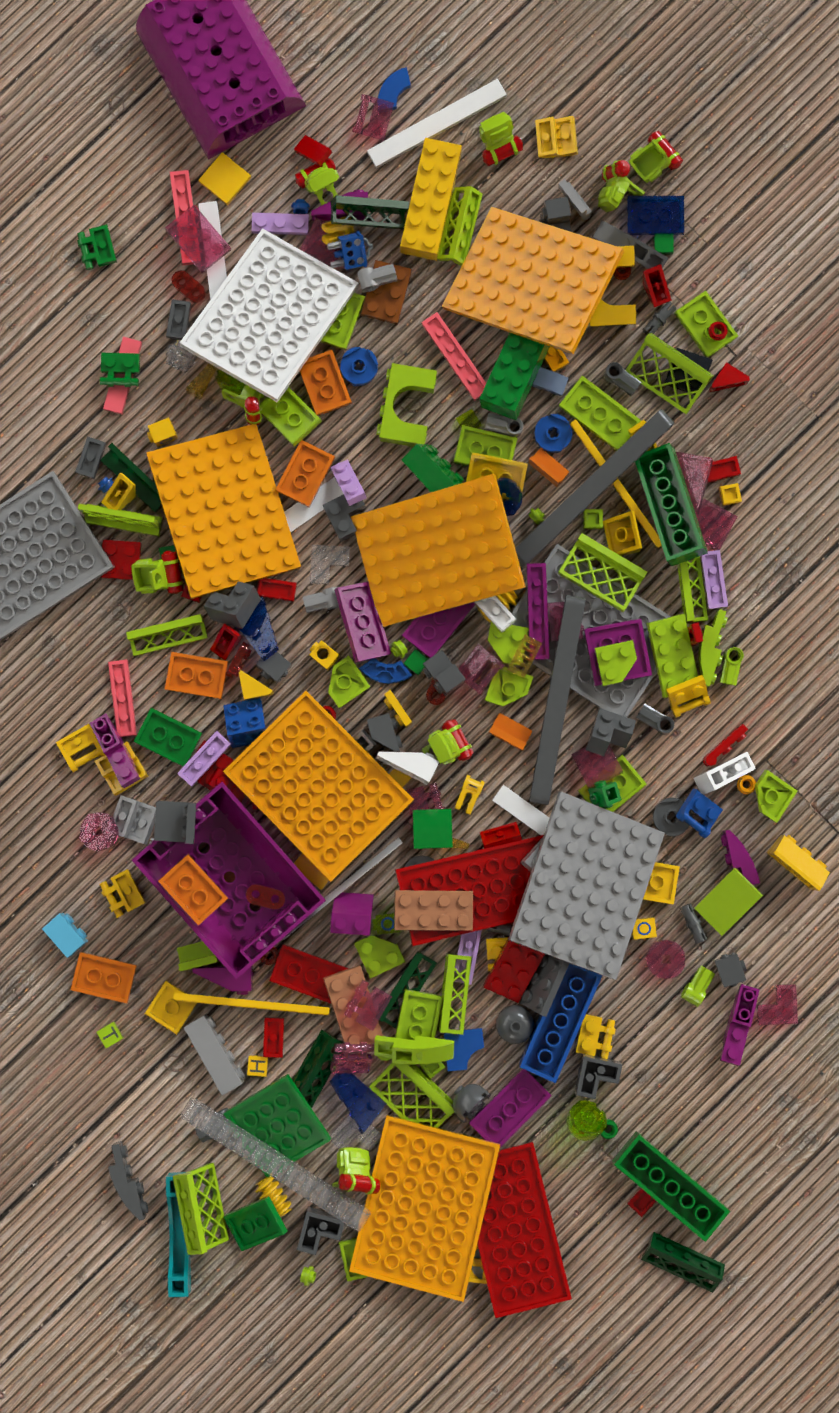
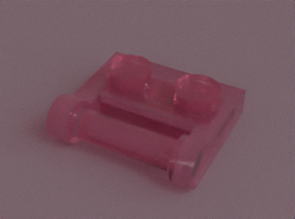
M362 94L360 110L352 132L385 141L394 103ZM373 103L374 106L368 129H362L368 105Z
M478 644L460 666L459 671L464 676L465 683L482 695L485 692L484 688L499 669H503L505 664L482 645ZM490 662L494 663L479 684H476V679Z

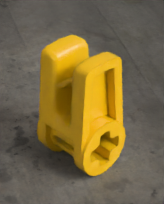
M331 221L321 224L322 230L329 233L322 236V241L325 244L338 241V236L355 233L354 226L331 224Z
M467 774L454 809L460 810L466 794L471 793L472 797L466 809V814L470 815L485 782L472 779Z

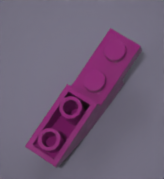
M104 714L90 722L91 728L103 753L107 756L120 785L126 788L140 780L135 768L136 766L108 715Z
M723 830L721 842L723 846H726V864L730 865L732 869L738 868V871L752 885L759 884L758 873L748 851L730 830Z
M740 984L725 1030L720 1061L740 1066L760 989Z

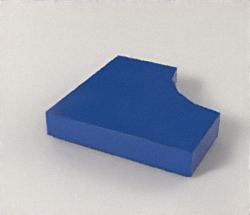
M482 1028L465 1029L463 1035L444 1033V1039L455 1041L454 1058L447 1060L448 1071L467 1070L468 1060L471 1055L477 1050L484 1048Z

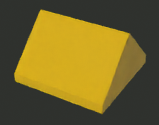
M629 511L603 521L607 544L610 550L620 556L640 552L642 544L634 511Z

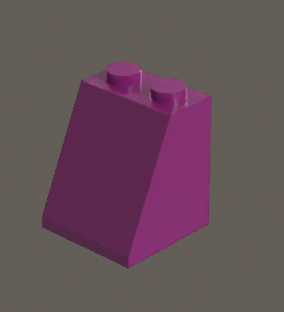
M342 892L334 898L330 933L370 935L374 894Z

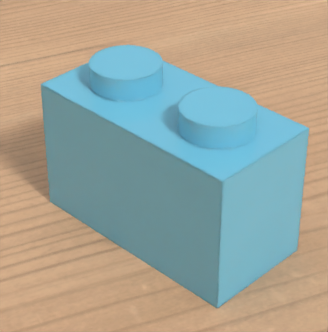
M59 913L42 930L62 953L69 958L88 942L86 939L87 935L81 928H76L73 924L75 921L68 913Z

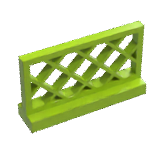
M648 333L644 339L645 341L625 371L642 382L641 384L687 415L714 375L654 334ZM646 346L653 350L654 358L644 360L643 351ZM666 358L669 361L670 368L660 370L658 359ZM655 360L657 371L646 373L645 362ZM642 363L644 374L636 375L631 372L634 364ZM680 368L685 373V379L675 381L673 370ZM670 371L672 382L662 384L660 372ZM657 373L659 385L652 386L648 383L647 375ZM697 379L703 383L699 390L691 392L689 380ZM686 381L688 392L678 394L676 383ZM673 384L675 395H665L663 386ZM689 395L690 403L686 408L679 404L678 396Z
M78 504V510L85 515L84 519L87 524L160 536L162 517L125 510H113L92 504Z
M581 533L557 574L624 613L646 576L647 571ZM576 549L584 552V559L576 560L574 554ZM598 560L602 568L593 570L590 561ZM587 562L589 571L580 573L578 563ZM574 564L576 574L570 575L564 571L566 566ZM607 570H615L619 578L609 579ZM603 571L606 581L596 582L594 573ZM591 574L593 583L585 584L581 576ZM630 579L636 584L634 588L626 589L623 580ZM620 581L622 590L613 592L611 583ZM607 584L610 593L602 594L598 586ZM624 594L626 600L624 605L616 602L615 595Z
M391 1063L369 1086L401 1119L417 1123L430 1122V1126L438 1128L454 1113L452 1107L453 1100L416 1065ZM394 1066L401 1071V1078H390V1070ZM379 1081H388V1091H380L376 1087ZM391 1081H401L402 1091H391ZM404 1081H412L415 1084V1091H405ZM391 1095H402V1105H395L391 1102ZM405 1095H415L416 1105H405ZM418 1095L428 1096L429 1105H419ZM405 1108H416V1118H408L405 1115ZM419 1108H430V1118H419ZM432 1108H440L445 1115L442 1118H433Z
M208 1163L186 1173L174 1175L173 1181L188 1255L204 1254L208 1249L228 1241L229 1237L226 1222L223 1218L224 1212L214 1163ZM207 1169H208V1171H209V1179H208V1180H206V1179L204 1178V1175H205V1172H206ZM193 1175L197 1178V1181H196L195 1185H194ZM201 1183L206 1185L203 1193L199 1190ZM210 1189L213 1192L212 1200L207 1197ZM197 1195L201 1197L199 1205L197 1201ZM205 1202L209 1204L207 1212L203 1210ZM214 1209L217 1212L216 1219L211 1217ZM200 1215H203L205 1217L203 1224ZM209 1221L213 1223L211 1232L207 1230ZM218 1228L221 1233V1238L219 1239L215 1236ZM204 1234L209 1237L207 1243L205 1242Z

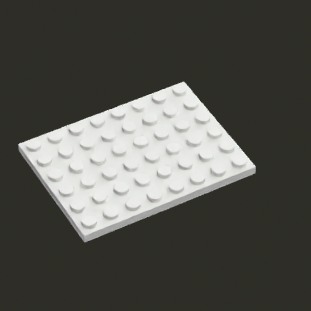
M262 229L180 341V347L278 402L357 290L359 283Z

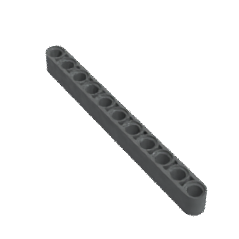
M662 409L646 422L515 548L522 569L675 424Z
M569 595L565 597L529 802L549 805L585 598Z

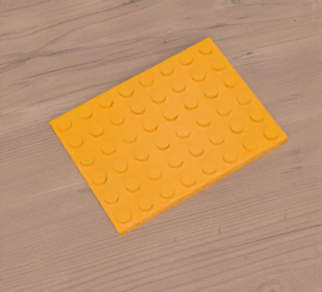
M491 207L442 307L444 310L574 354L619 264L624 250L608 243Z
M257 424L146 452L191 599L235 587L238 581L250 583L301 568L279 494L275 491L276 484Z
M495 474L351 516V520L357 530L355 535L373 601L383 627L526 587Z
M307 691L299 696L223 771L330 882L414 801L386 770Z
M386 1115L372 1177L380 1181V1190L377 1194H367L349 1272L464 1302L500 1144Z

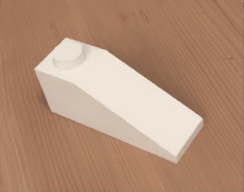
M378 752L375 758L426 785L430 782L439 764V761L436 760L437 757L430 753Z
M745 752L693 779L699 791L704 795L756 768L748 752Z

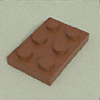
M375 260L373 269L390 265V263ZM394 265L397 281L381 285L377 289L367 292L361 316L398 325L412 269Z

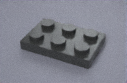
M545 954L526 991L523 993L520 1004L546 1017L569 963Z

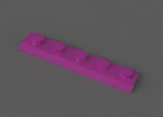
M546 563L527 564L530 660H548L549 631Z

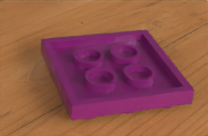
M641 619L584 629L595 686L602 685L594 649L633 640L637 660L623 681L652 676Z

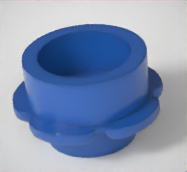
M297 199L291 204L294 214H308L310 205L304 199Z
M105 477L98 483L100 486L98 490H101L103 493L107 492L114 483L112 481L113 478L108 479Z

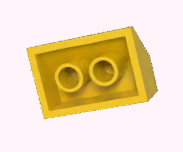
M780 835L766 853L809 889L820 891L830 873L826 870L827 866L819 859L815 861L810 857L812 853L803 847L801 849L796 845L797 841L790 835Z

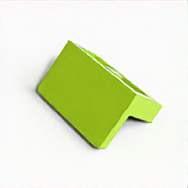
M203 941L177 948L180 971L220 961Z

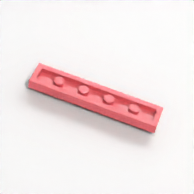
M189 171L170 172L182 266L201 264Z
M436 312L424 320L422 326L473 400L476 401L480 398L486 382L443 319Z

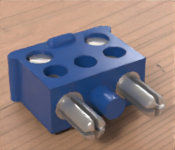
M358 230L355 233L338 236V241L327 244L328 250L340 248L339 251H334V257H341V260L330 262V266L332 268L343 266L346 270L361 266L367 267V258L370 256V250L373 249V244H370L366 238H363V235ZM364 241H365L366 244L369 246V248H368V250H367V255H366V251H365Z

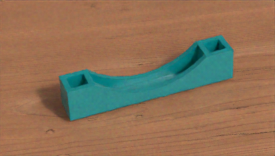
M169 1172L166 1176V1198L169 1216L168 1297H188L191 1292V1259L187 1253L173 1181L174 1175L186 1172Z

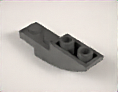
M601 220L592 236L598 241L614 246H634L635 262L647 269L659 264L662 265L663 269L668 260V257L657 252L652 247Z
M123 1141L115 1142L112 1145L115 1163H111L108 1166L112 1182L119 1197L130 1212L139 1220H144L147 1216L146 1213L149 1211L147 1202L143 1201V1183L139 1182L138 1177L130 1178L132 1176V1168L130 1164H127L126 1157H128L127 1146H123Z

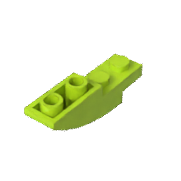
M721 609L716 611L712 626L705 625L703 627V642L699 643V672L704 677L707 688L711 684L714 685L717 674H715L716 667H720L723 659L721 655L722 650L715 648V646H719L722 635H719L721 627L725 628L728 617H725L727 611Z
M376 1035L374 1040V1056L392 1058V1063L415 1065L443 1062L454 1058L455 1041L416 1036L415 1040Z

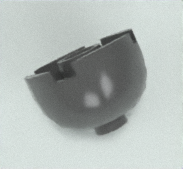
M507 1006L499 1012L496 1018V1029L504 1041L510 1044H520L531 1037L534 1031V1019L532 1014L523 1006Z
M468 1084L465 1087L459 1086L454 1092L455 1098L452 1105L454 1113L463 1123H466V1118L468 1117L471 1120L484 1107L485 1103L483 1100L485 1098L489 1100L491 1094L477 1084Z

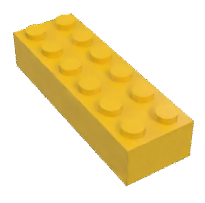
M425 137L400 244V253L437 261L461 159L462 145Z

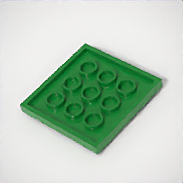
M289 1074L224 1112V1116L266 1177L271 1176L331 1140V1136Z

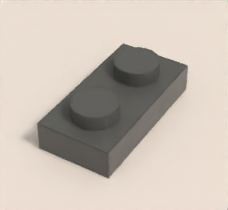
M172 299L166 333L167 338L183 339L188 329L191 302Z
M87 436L75 471L77 474L95 479L106 442Z

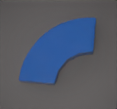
M407 67L397 70L383 83L378 95L379 113L396 110L399 95L404 90L411 88Z
M371 659L359 668L368 678L384 684L399 683L412 677V674L401 660L394 664H385L377 659Z

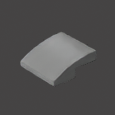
M564 179L558 184V188L565 197L568 196V201L583 220H588L592 210L571 183H567Z
M120 795L108 832L147 845L155 824L156 807Z

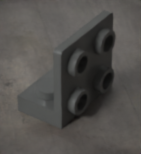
M157 801L154 840L194 844L197 803Z

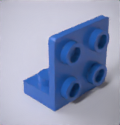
M261 698L224 705L227 736L232 748L250 745L267 729Z

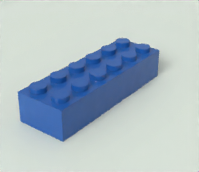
M569 963L547 1016L540 1015L519 1062L520 1068L556 1083L602 975Z

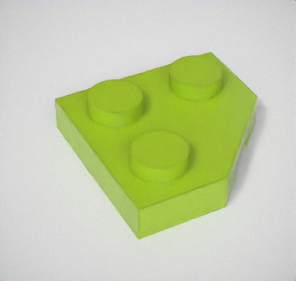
M491 621L487 641L503 663L522 666L529 628L511 625L502 633Z
M633 640L594 649L602 686L623 682L637 660Z
M349 655L333 666L328 690L329 695L340 709L370 688V685Z
M497 664L485 701L503 707L526 696L533 676Z
M764 770L755 784L759 812L773 822L778 823L796 795L797 790L768 770Z
M374 935L354 943L370 979L405 963L396 943Z

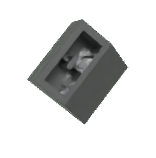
M388 713L367 719L372 739L393 752H400L399 748L403 746L400 736H396L394 732L395 729H398L395 718H390Z

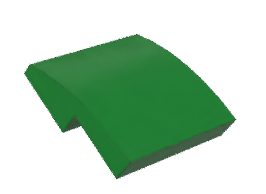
M451 809L413 810L414 849L453 848Z

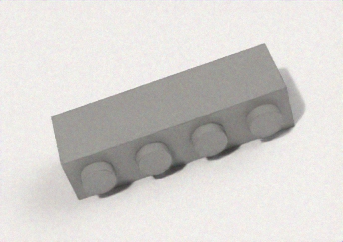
M205 1014L183 1028L221 1095H224L243 1084L245 1075L240 1067L237 1068L233 1062L235 1057L230 1050H226L224 1046L226 1042L221 1033L217 1034L213 1018Z

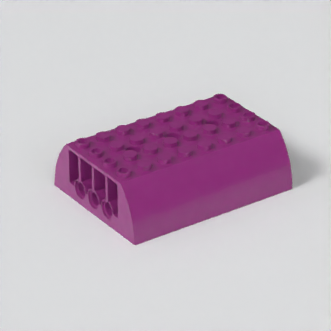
M153 0L142 9L136 23L137 35L208 160L306 107L304 100L247 0ZM198 18H203V21L200 24H196L193 22ZM216 48L222 50L219 56H213L211 54L212 51ZM232 81H239L240 86L234 89L230 87V83Z
M223 782L213 788L196 804L194 844L153 840L132 859V862L235 979L241 976L326 901ZM200 843H208L210 850L207 853H201L198 848ZM187 854L192 857L228 897L222 905L199 925L195 923L158 882ZM228 871L235 874V880L232 882H227L224 879V874ZM254 900L259 901L261 904L258 911H252L249 907L250 903Z

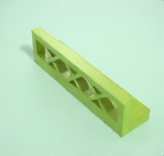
M472 186L454 187L437 259L439 261H453L462 266L468 254L483 195ZM464 193L463 198L458 202L459 194ZM459 210L458 216L453 219L454 214ZM455 228L454 234L449 237L450 231ZM450 246L449 255H444L445 250Z
M699 556L692 563L686 561L677 565L683 614H685L686 623L708 621ZM690 567L697 571L698 577L694 582L689 578L688 570ZM693 586L700 591V596L697 600L692 598L691 588ZM695 605L702 609L703 617L695 618L693 609Z
M201 614L126 632L133 656L208 639L204 619ZM201 625L203 635L194 637L189 634L193 626ZM180 630L185 633L182 640L175 641L171 638L174 631ZM161 634L166 637L163 645L157 646L152 643L156 635ZM143 639L148 642L143 650L137 651L135 640Z
M446 953L441 995L443 1000L438 1023V1031L440 1033L460 1035L464 1033L471 956ZM456 959L466 960V968L460 973L455 968ZM460 977L464 982V987L457 992L453 988V982ZM458 996L462 1001V1007L455 1012L451 1007V1001ZM456 1016L460 1021L459 1030L448 1029L449 1021Z

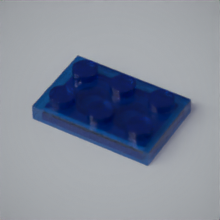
M627 196V234L684 235V196Z

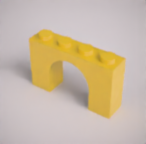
M617 246L624 250L617 267H635L634 246ZM601 299L589 322L590 327L636 325V304L609 305Z

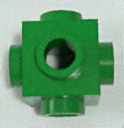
M601 780L595 782V786L588 789L591 803L604 809H608L614 803L622 800L616 782Z

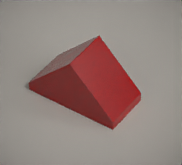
M659 264L644 270L643 287L653 307L672 301L662 265Z
M726 362L709 388V391L711 393L747 385L750 378Z
M224 623L210 650L223 660H226L243 637Z

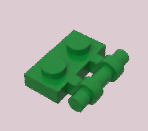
M107 224L89 229V237H85L84 232L77 233V244L81 248L82 263L85 264L86 270L93 269L92 262L97 260L99 267L117 263ZM93 244L94 248L93 253H89L88 246Z
M101 353V373H108V376L100 377V385H107L108 387L124 385V387L128 388L139 386V379L132 378V374H140V354ZM115 373L125 374V377L115 378Z

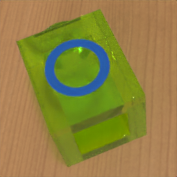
M394 913L376 914V919H372L373 931L377 930V935L401 932V930H394Z

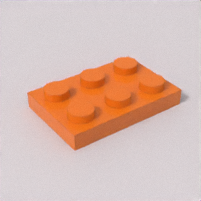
M333 350L308 358L300 373L315 414L320 416L352 404Z
M301 440L275 491L310 508L335 456Z
M171 652L165 690L222 699L228 661Z
M189 854L158 880L197 925L201 924L228 899Z
M80 952L70 990L127 1004L137 965Z

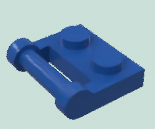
M693 788L679 809L676 818L681 822L685 821L698 831L701 837L707 838L711 833V827L723 809L700 791ZM690 810L704 820L702 825L689 816Z

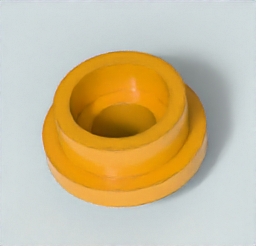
M741 776L737 781V789L742 794H751L755 790L756 781L752 776ZM744 781H747L749 783V787L747 789L743 787Z

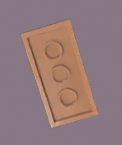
M394 890V930L473 931V891Z
M360 965L323 978L347 1052L374 1043L376 1035L383 1036Z

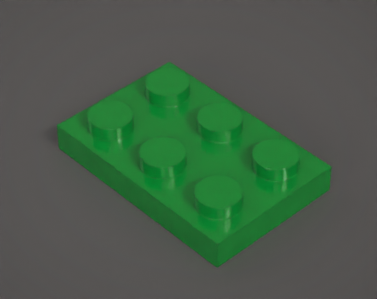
M150 708L134 742L184 766L193 755L203 733Z
M269 1196L229 1212L223 1217L241 1251L282 1236L288 1231Z

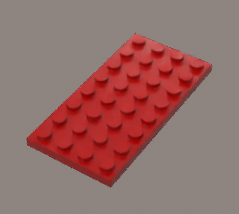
M544 835L395 869L399 890L473 891V931L409 930L412 946L514 922L531 874L520 862Z
M533 1142L499 1150L477 1243L495 1318L572 1300Z

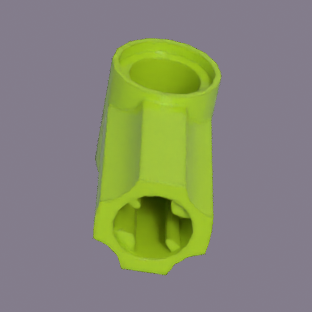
M732 647L724 652V662L719 683L736 686L744 654L740 648ZM731 651L737 653L738 658L736 661L730 660L729 654Z
M700 965L691 982H688L683 989L680 997L699 1007L706 996L705 991L715 973Z

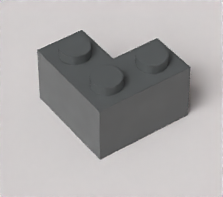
M568 196L545 200L544 207L541 208V222L572 232Z
M343 494L322 505L340 542L355 536L357 530L350 517L366 509L363 500L349 506Z
M238 581L229 596L212 592L204 608L211 620L243 629L261 599L253 585Z
M442 650L423 663L424 669L422 671L428 679L432 677L435 682L433 686L439 694L443 693L446 696L465 682L462 673L455 664L451 663Z
M599 708L593 722L586 750L604 756L610 743L626 748L633 735L636 720Z
M582 1054L574 1091L575 1094L596 1099L599 1080L619 1084L623 1064L615 1060Z
M308 1206L297 1250L316 1255L321 1236L340 1241L346 1216Z

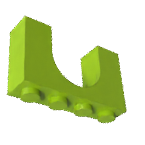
M392 363L391 369H387L386 380H389L388 387H384L383 398L386 401L385 406L381 405L380 417H383L382 424H378L376 435H379L381 442L414 447L416 444H425L428 426L400 420L396 416L393 406L397 397L405 391L415 390L434 394L437 370Z

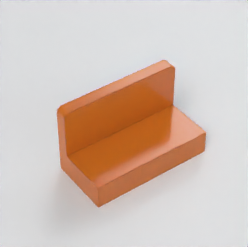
M542 448L529 458L528 464L556 487L569 474L565 467Z
M499 713L488 733L523 751L532 730Z

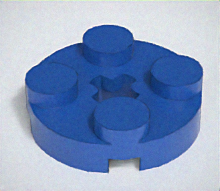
M361 347L351 348L342 357L340 364L341 374L353 386L366 385L378 373L377 358L368 349L366 350ZM356 362H359V364H362V363H363V364H364V366L362 367L363 370H361V371L355 370V369H354V368L356 367V364H355V363H356Z
M550 414L541 418L536 424L534 431L536 444L549 453H559L570 444L573 434L569 421L559 414ZM556 429L558 437L551 438L548 431Z

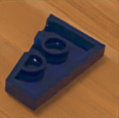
M261 597L257 607L240 631L261 659L265 661L279 651L274 630L272 629L265 599Z
M342 1066L329 1082L341 1102H344L351 1118L357 1123L360 1133L363 1134L387 1103L346 1067Z

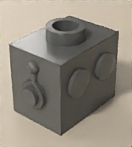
M270 647L267 652L261 654L256 667L261 671L260 675L267 681L271 679L277 684L281 681L282 677L288 675V670L292 664L276 650Z
M737 953L723 954L719 959L714 960L724 987H735L738 983L746 981L744 972L747 969L744 960H739Z

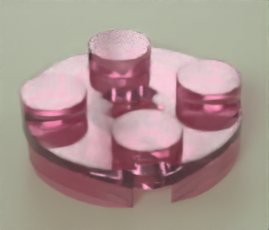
M102 812L88 814L81 824L80 841L87 848L94 851H103L113 846L119 834L118 826L114 822L115 819L111 815ZM100 826L103 834L97 836L96 829Z
M666 939L657 941L648 949L646 955L647 966L659 978H674L684 969L685 953L681 946L674 941ZM663 954L665 956L670 955L669 964L661 963V956Z

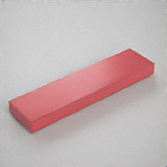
M123 337L119 353L139 354L142 342ZM115 373V378L125 377V374ZM124 385L109 387L103 409L122 415L130 388L124 387Z
M128 660L108 662L116 730L120 737L136 736L137 730Z

